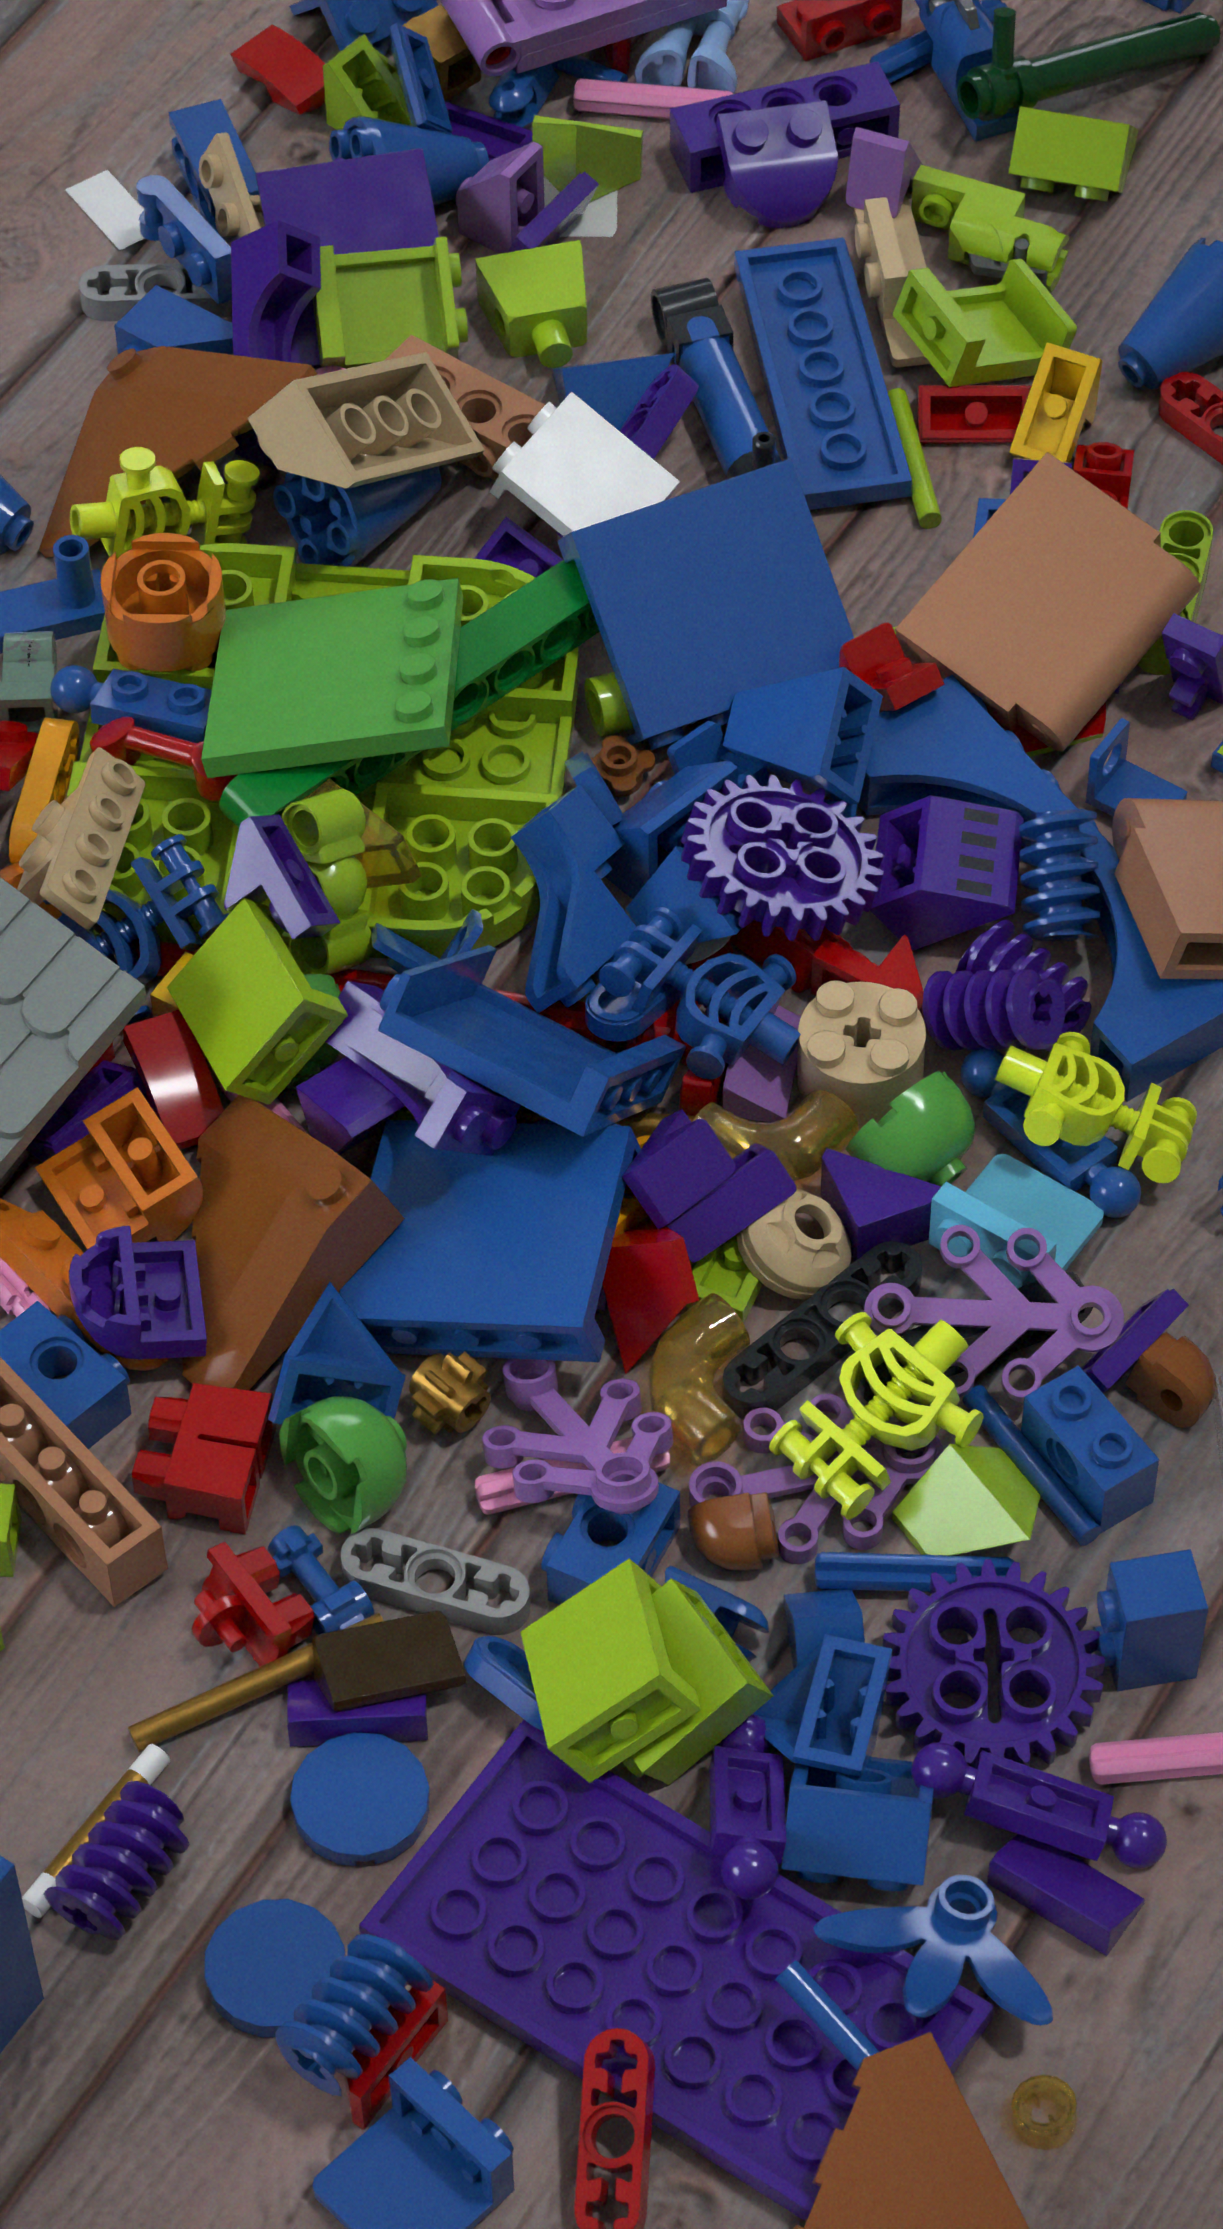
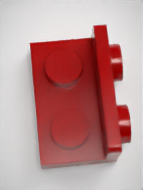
M793 0L777 6L776 23L804 61L807 62L901 30L903 0Z

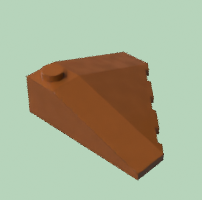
M158 346L140 351L131 348L121 352L108 364V375L94 391L40 544V552L45 558L54 557V543L63 536L72 535L70 527V509L72 505L106 502L110 477L115 474L124 473L120 467V455L126 449L144 447L151 450L155 454V466H163L170 469L175 479L186 474L195 465L202 471L203 462H216L239 446L234 437L244 434L253 428L247 419L293 380L315 376L317 372L312 365L167 346ZM146 500L140 501L141 505H146ZM100 538L85 540L90 547L99 541Z
M238 1095L198 1138L197 1160L201 1164L200 1182L204 1193L200 1210L193 1219L192 1238L196 1242L207 1343L206 1356L183 1357L182 1375L192 1385L193 1383L249 1390L294 1341L329 1282L339 1292L405 1218L369 1177L332 1149L257 1101Z
M926 2033L862 2059L851 2087L858 2089L859 2092L843 2130L838 2128L833 2130L812 2181L813 2184L820 2186L804 2228L796 2225L793 2229H1029L932 2033Z

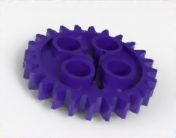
M746 775L742 789L730 780L724 781L720 793L708 789L703 803L695 802L681 839V843L685 844L681 854V861L690 864L686 877L692 881H703L699 892L701 898L718 896L721 900L716 911L721 915L736 910L741 913L739 926L742 928L749 925L753 920L761 922L764 936L769 937L775 926L782 927L789 941L795 940L799 929H805L808 935L815 941L820 939L824 926L835 935H840L845 922L855 926L859 924L863 911H870L884 874L879 869L884 856L883 853L873 850L877 839L875 834L860 833L865 820L862 816L849 818L843 816L847 804L845 801L842 800L828 805L823 802L825 789L819 788L811 795L803 793L801 780L798 779L794 780L790 789L782 788L776 775H770L767 786H760L751 775Z
M985 1559L981 1576L972 1577L968 1568L963 1562H960L956 1566L954 1583L949 1584L941 1575L934 1572L930 1577L929 1588L931 1596L915 1588L909 1591L908 1606L911 1612L895 1609L892 1614L891 1626L897 1633H884L882 1647L892 1649L887 1680L892 1682L886 1686L884 1702L885 1705H902L896 1712L895 1726L897 1729L918 1725L913 1745L916 1750L922 1749L933 1741L936 1743H947L957 1748L963 1754L967 1765L974 1768L982 1750L1009 1760L1012 1759V1761L1029 1766L1030 1754L1035 1752L1044 1762L1050 1765L1054 1763L1056 1754L1054 1740L1069 1748H1073L1076 1745L1078 1731L1074 1724L1090 1727L1094 1709L1088 1703H1097L1101 1699L1103 1684L1095 1678L1103 1676L1105 1657L1091 1654L1096 1651L1100 1636L1099 1631H1081L1087 1622L1088 1609L1086 1607H1079L1069 1611L1065 1610L1070 1589L1067 1586L1049 1595L1044 1592L1046 1572L1040 1571L1027 1583L1020 1580L1021 1569L1019 1562L1014 1561L1006 1576L1003 1577L996 1576L995 1567L991 1559ZM987 1613H991L996 1617V1668L998 1673H1001L998 1688L1001 1720L998 1723H992L988 1719V1667L984 1662L986 1631L983 1616ZM952 1628L962 1629L969 1633L973 1639L964 1644H951L945 1641L940 1636V1633ZM1016 1628H1029L1037 1632L1041 1639L1030 1644L1019 1643L1009 1635V1632ZM1030 1691L1041 1696L1045 1703L1034 1708L1022 1707L1011 1696L1017 1692ZM952 1692H963L971 1696L976 1703L969 1708L958 1709L946 1704L942 1697Z

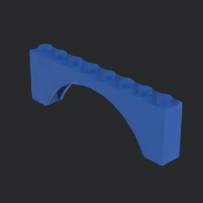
M953 675L943 679L945 685L896 711H883L879 713L859 803H857L867 815L887 813L932 795L1017 811L1023 817V823L1035 819L1036 817L1031 815L1038 812L1084 810L1078 809L1065 796L1052 773L1046 769L1041 770L1024 752L1018 737L1009 730L1005 731L990 716L982 699L973 693H969ZM1092 820L1080 825L1079 829L1080 832L1096 836L1098 843L1080 850V856L1097 861L1099 868L1081 875V881L1099 887L1098 894L1086 898L1084 901L1090 909L1100 911V918L1096 920L1104 936L1110 956L1113 983L1105 1004L1093 1022L1090 1055L1108 1062L1118 1071L1125 1087L1124 1099L1128 1102L1147 1091L1151 1082L1157 1085L1223 1047V979H1160L1114 872L1120 861L1115 848L1098 831L1095 821ZM1024 838L1021 841V845L1024 847L1037 843Z

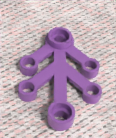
M955 1225L948 1228L942 1235L940 1243L941 1256L948 1265L954 1268H961L990 1300L914 1297L911 1291L901 1284L884 1283L869 1293L864 1307V1312L872 1319L870 1328L876 1336L889 1328L898 1335H902L915 1325L934 1326L940 1319L952 1327L989 1328L951 1365L963 1368L968 1376L966 1383L956 1388L959 1398L967 1395L973 1388L975 1378L1028 1330L1056 1331L1029 1359H1014L1003 1369L1001 1378L1002 1389L1010 1399L1024 1402V1396L1040 1388L1041 1382L1076 1350L1099 1352L1110 1347L1119 1338L1124 1324L1123 1309L1116 1296L1099 1286L1079 1287L1047 1253V1243L1044 1236L1033 1228L1018 1229L1010 1236L1006 1250L1007 1258L1014 1268L1020 1271H1030L1056 1303L1029 1302L980 1250V1239L976 1231L966 1225ZM958 1236L966 1237L972 1243L973 1250L964 1257L954 1256L947 1247L950 1240ZM1024 1239L1032 1240L1039 1247V1254L1031 1260L1019 1258L1014 1252V1246L1017 1242ZM886 1298H895L903 1304L904 1311L895 1319H887L880 1314L878 1310L879 1304ZM1086 1307H1094L1102 1313L1104 1321L1096 1328H1087L1080 1323L1078 1319L1079 1312ZM1025 1369L1033 1375L1034 1384L1028 1390H1016L1009 1383L1010 1374L1015 1370Z
M508 1359L505 1362L503 1376L507 1397L521 1410L537 1411L558 1434L523 1432L509 1425L493 1427L483 1434L484 1459L489 1466L504 1469L517 1465L513 1469L512 1475L515 1495L519 1500L526 1503H539L549 1499L555 1491L591 1495L594 1502L603 1509L618 1514H630L639 1511L656 1498L659 1491L658 1477L655 1471L650 1468V1465L655 1455L662 1454L673 1446L672 1422L667 1415L660 1412H648L639 1415L642 1410L640 1387L635 1381L615 1379L604 1384L600 1390L601 1404L590 1426H588L558 1394V1381L554 1360ZM635 1418L631 1425L633 1440L627 1451L614 1454L610 1448L623 1421ZM524 1457L584 1463L589 1470L551 1467L548 1462L539 1459L521 1461Z
M821 1394L810 1401L821 1412H832L837 1415L838 1418L832 1422L840 1429H844L846 1424H850V1420L854 1419L851 1409L846 1406L840 1397L834 1394ZM765 1407L753 1409L745 1416L743 1422V1440L745 1445L756 1453H770L769 1444L772 1438L786 1422L773 1409ZM898 1421L894 1423V1425L899 1426L908 1425L903 1421ZM757 1426H768L774 1431L769 1435H759L752 1430ZM808 1426L809 1431L814 1436L804 1431L801 1434L812 1442L819 1434ZM937 1435L927 1446L912 1451L886 1445L871 1436L870 1440L866 1441V1445L863 1446L867 1448L864 1450L886 1468L891 1483L883 1491L873 1484L874 1496L867 1507L853 1519L848 1520L843 1517L842 1533L848 1545L855 1549L868 1550L879 1544L883 1536V1518L905 1485L916 1484L942 1454L943 1446ZM836 1451L825 1463L829 1466L840 1453ZM905 1452H912L917 1454L919 1458L907 1459L899 1455ZM713 1461L697 1467L689 1480V1503L691 1507L707 1500L705 1498L712 1494L730 1496L748 1492L750 1495L767 1492L770 1499L813 1489L796 1516L786 1520L778 1531L779 1554L785 1561L792 1564H804L816 1556L818 1551V1533L838 1502L832 1496L823 1499L814 1491V1485L819 1478L815 1473L802 1480L793 1473V1465L741 1476L731 1465ZM857 1470L851 1478L857 1480L866 1478V1476ZM859 1521L871 1523L874 1528L867 1532H861L854 1529L852 1525ZM799 1535L807 1538L809 1542L803 1546L791 1545L787 1539Z

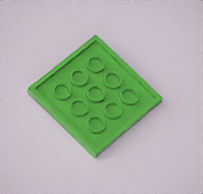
M459 578L440 581L426 579L411 585L226 610L225 623L220 632L201 757L207 778L450 746L464 598Z

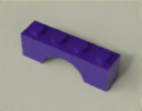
M276 220L231 242L233 355L291 362L292 339L298 320L307 304L321 290L320 237ZM253 428L244 434L235 436L239 444L235 448V455L277 469L272 459L261 449L258 436Z

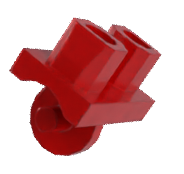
M226 1542L208 1549L207 1558L212 1563V1569L209 1576L203 1582L202 1592L194 1599V1604L199 1609L200 1614L194 1620L191 1628L192 1634L199 1644L204 1647H213L224 1642L231 1652H237L245 1647L261 1667L287 1655L288 1648L298 1644L312 1634L315 1618L314 1611L301 1594L294 1593L274 1603L267 1597L266 1593L278 1588L280 1572L276 1561L264 1546L238 1555L234 1554Z

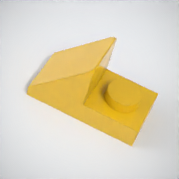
M1046 343L1009 451L1011 455L1022 459L1041 460L1048 452L1061 462H1071L1084 422L1092 424L1095 418L1102 359L1055 344Z

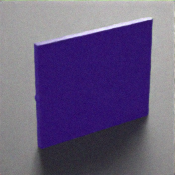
M423 148L352 159L336 158L332 162L256 173L264 226L280 220L320 237V246L333 245L334 255L427 247L434 245L435 238L439 237ZM311 299L302 312L294 331L291 346V362L312 365L313 368H319L320 360L313 299Z

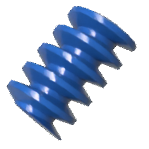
M1053 810L1032 814L1031 816L1036 818L1019 826V836L1037 843L1020 850V861L1038 868L1022 874L1020 881L1021 886L1038 893L1021 900V910L1039 916V918L1022 925V934H1028L1034 940L1052 942L1086 940L1100 937L1083 931L1084 924L1100 918V911L1082 906V900L1098 894L1099 887L1081 881V875L1098 869L1099 866L1097 861L1080 856V850L1097 844L1098 838L1080 832L1079 829L1080 825L1097 819V812L1089 810Z
M358 1934L348 1944V1956H339L330 1966V1977L321 1978L313 1986L312 1999H304L294 2009V2021H286L276 2031V2043L290 2067L306 2081L330 2095L342 2096V2089L333 2076L336 2072L353 2080L359 2078L363 2073L361 2065L351 2054L354 2050L371 2058L377 2056L381 2051L379 2043L369 2032L372 2028L388 2036H392L398 2030L396 2020L387 2009L392 2007L399 2012L410 2014L416 2008L415 2000L405 1987L409 1985L418 1991L426 1993L434 1985L432 1977L415 1958L401 1946L386 1938L370 1934Z

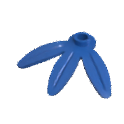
M955 1875L947 1878L930 1894L926 1907L905 1906L853 1910L822 1918L814 1925L815 1934L822 1941L851 1951L886 1953L922 1944L909 1967L903 1986L905 2009L914 2016L928 2017L942 2009L955 1993L964 1962H968L978 1983L987 1995L1007 2012L1034 2025H1047L1053 2021L1052 2007L1041 1986L1018 1958L992 1934L997 1921V1908L994 1903V1896L990 1888L975 1877Z

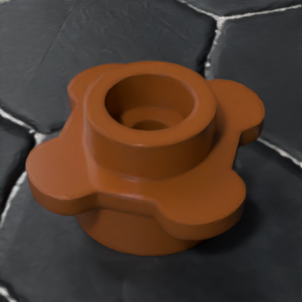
M617 735L606 737L602 741L600 752L591 758L614 797H625L638 791L643 784V773L652 771L655 767V756L651 751L638 750L627 743L625 738Z

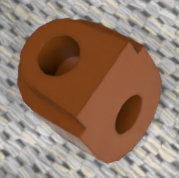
M1165 1332L1140 1355L1125 1384L1138 1394L1136 1399L1161 1419L1173 1426L1186 1428L1192 1427L1204 1415L1213 1401L1216 1376L1209 1359L1197 1345L1185 1335L1177 1340L1168 1332Z
M748 1492L713 1498L693 1505L688 1510L689 1528L695 1546L712 1564L728 1571H752L764 1569V1560L779 1558L774 1511L767 1492L752 1495Z

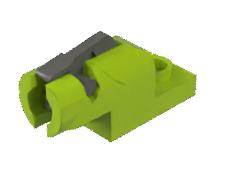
M920 165L913 178L911 210L914 221L949 230L948 259L970 265L973 274L1002 279L1010 260L1023 259L1049 292L1056 288L1068 255V250L1062 248L1066 246L1069 235L1059 233L1048 225L1024 219L1025 193Z

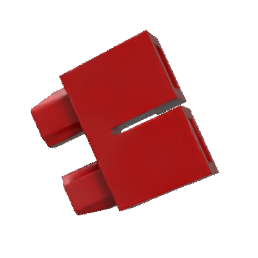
M193 1383L189 1399L155 1397L149 1415V1439L175 1445L172 1455L147 1450H140L138 1452L132 1470L134 1493L166 1501L168 1519H181L188 1512L218 1519L220 1530L246 1535L260 1487L259 1479H262L276 1431V1424L268 1419L273 1402L272 1393Z

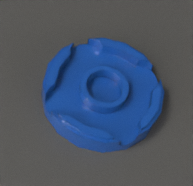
M354 1732L329 1739L307 1754L294 1774L290 1803L298 1835L315 1854L338 1865L357 1866L356 1861L368 1862L371 1860H375V1864L393 1860L416 1842L428 1821L430 1787L422 1763L405 1745L382 1734Z
M291 1899L260 1900L235 1910L215 1929L205 1951V1983L216 2011L232 2026L261 2038L276 2037V2031L286 2021H294V2009L304 1999H312L313 1986L321 1978L330 1977V1966L339 1956H346L345 1947L335 1925L315 1907Z

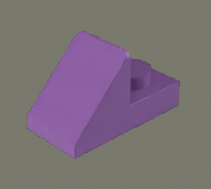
M856 127L852 140L845 197L846 203L850 207L864 210L865 199L887 197L892 218H896L899 215L907 189L912 190L913 178L920 165H923L910 142Z

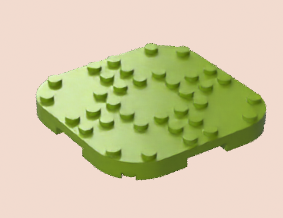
M240 543L200 545V550L204 551L211 558L213 553L220 563L226 610L411 585L426 579L440 581L459 578L464 597L461 619L462 627L535 579L532 575L517 568L498 562L473 558L413 555L411 570L297 563L296 547ZM104 615L93 674L98 682L104 683L114 668L139 672L146 676L183 684H194L201 688L212 690L218 649L213 653L212 663L199 671L182 669L158 672L145 669H127L120 664L117 653L109 642ZM579 646L451 731L450 746L423 750L356 795L364 809L366 824L365 831L361 837L365 844V851L354 856L362 863L368 881L364 902L358 909L369 911L367 924L370 930L373 929L376 923H379L440 959L472 909L481 914L483 931L471 950L487 945L495 947L523 929L540 910V894L535 876L524 855L510 837L541 810L565 795L568 774L565 761L570 758L579 689ZM91 708L80 761H74L67 798L78 788L89 756L92 754L90 748L91 738L94 733L104 726L92 723ZM141 753L139 760L130 766L145 781V787L109 889L119 891L140 904L141 907L143 904H147L152 899L130 863L138 857L153 860L160 874L165 878L170 874L162 860H154L151 851L166 839L183 834L187 840L184 849L191 861L199 860L205 869L204 873L196 879L200 887L214 884L219 892L215 899L223 914L230 913L231 911L225 910L224 901L239 828L221 812L219 807L220 801L208 800L199 794L192 767ZM184 887L173 896L179 902L189 894ZM268 898L261 904L269 906L271 901ZM105 903L102 910L110 913L118 921L126 918L127 915L116 904ZM193 914L187 919L201 943L204 944L207 939L202 940L199 936L198 931L202 927ZM165 921L156 926L161 942L178 944ZM284 932L281 938L289 949L290 934ZM373 948L370 956L372 958H389Z

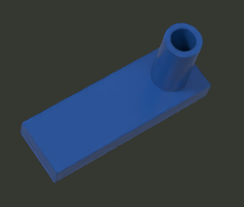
M66 535L54 543L53 554L56 579L0 592V653H3L5 633L54 631L55 640L101 630L105 615L100 583L101 573L99 569L92 570L89 545L83 537Z

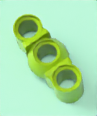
M336 789L293 802L285 808L282 814L283 822L341 922L323 936L292 939L290 936L289 951L303 975H332L365 963L369 960L373 951L372 933L367 924L369 911L358 909L364 902L368 881L362 863L354 856L365 851V844L361 839L365 831V813L359 799L352 792L346 789Z

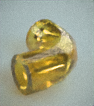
M825 1090L810 1092L791 1114L782 1120L772 1123L748 1121L714 1102L707 1104L693 1119V1121L704 1119L708 1122L732 1159L754 1143L761 1144L774 1151L793 1182L813 1176L821 1170L822 1156L826 1148L842 1153L850 1140L859 1131L858 1120L851 1108L839 1097Z
M709 1293L687 1309L662 1335L647 1376L652 1412L663 1413L671 1419L673 1445L694 1466L698 1467L702 1464L713 1462L727 1451L738 1437L742 1428L740 1417L716 1393L713 1380L715 1374L725 1363L750 1345V1338L744 1323L735 1310L715 1293Z

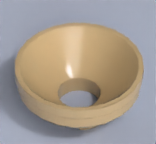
M799 1189L785 1201L737 1233L736 1236L740 1254L752 1274L769 1289L792 1299L807 1300L844 1271L851 1261L852 1248L850 1238L841 1218L827 1201ZM805 1213L814 1217L822 1226L824 1238H809L801 1232L796 1224L795 1214Z

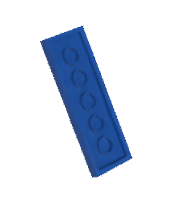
M845 237L734 251V269L783 459H792L809 510L911 497L912 478Z

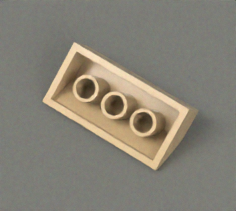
M427 352L293 380L247 418L258 436L261 449L272 459L278 470L346 489L474 458L485 451Z

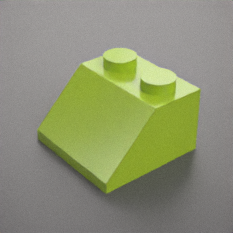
M1020 106L1008 173L1022 177L1021 188L1053 193L1054 183L1056 182L1076 186L1075 197L1107 202L1109 191L1123 193L1137 141L1138 129L1125 123Z

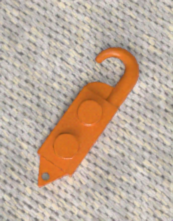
M0 1198V1258L12 1268L57 1316L62 1314L70 1318L82 1334L102 1354L109 1353L127 1369L147 1371L157 1369L168 1361L169 1358L128 1359L115 1355L98 1344L81 1323L73 1306L69 1291L71 1261L75 1254L81 1256L84 1252L43 1210L30 1213Z

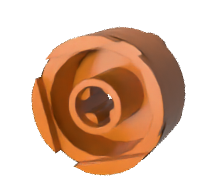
M155 533L132 540V549L126 551L118 558L116 552L110 556L102 569L100 583L107 635L112 648L117 653L120 664L131 670L145 669L158 672L182 669L199 671L208 667L212 663L213 653L218 649L220 632L226 619L222 571L220 563L212 553L211 558L204 551L200 550V543L189 536L175 533Z

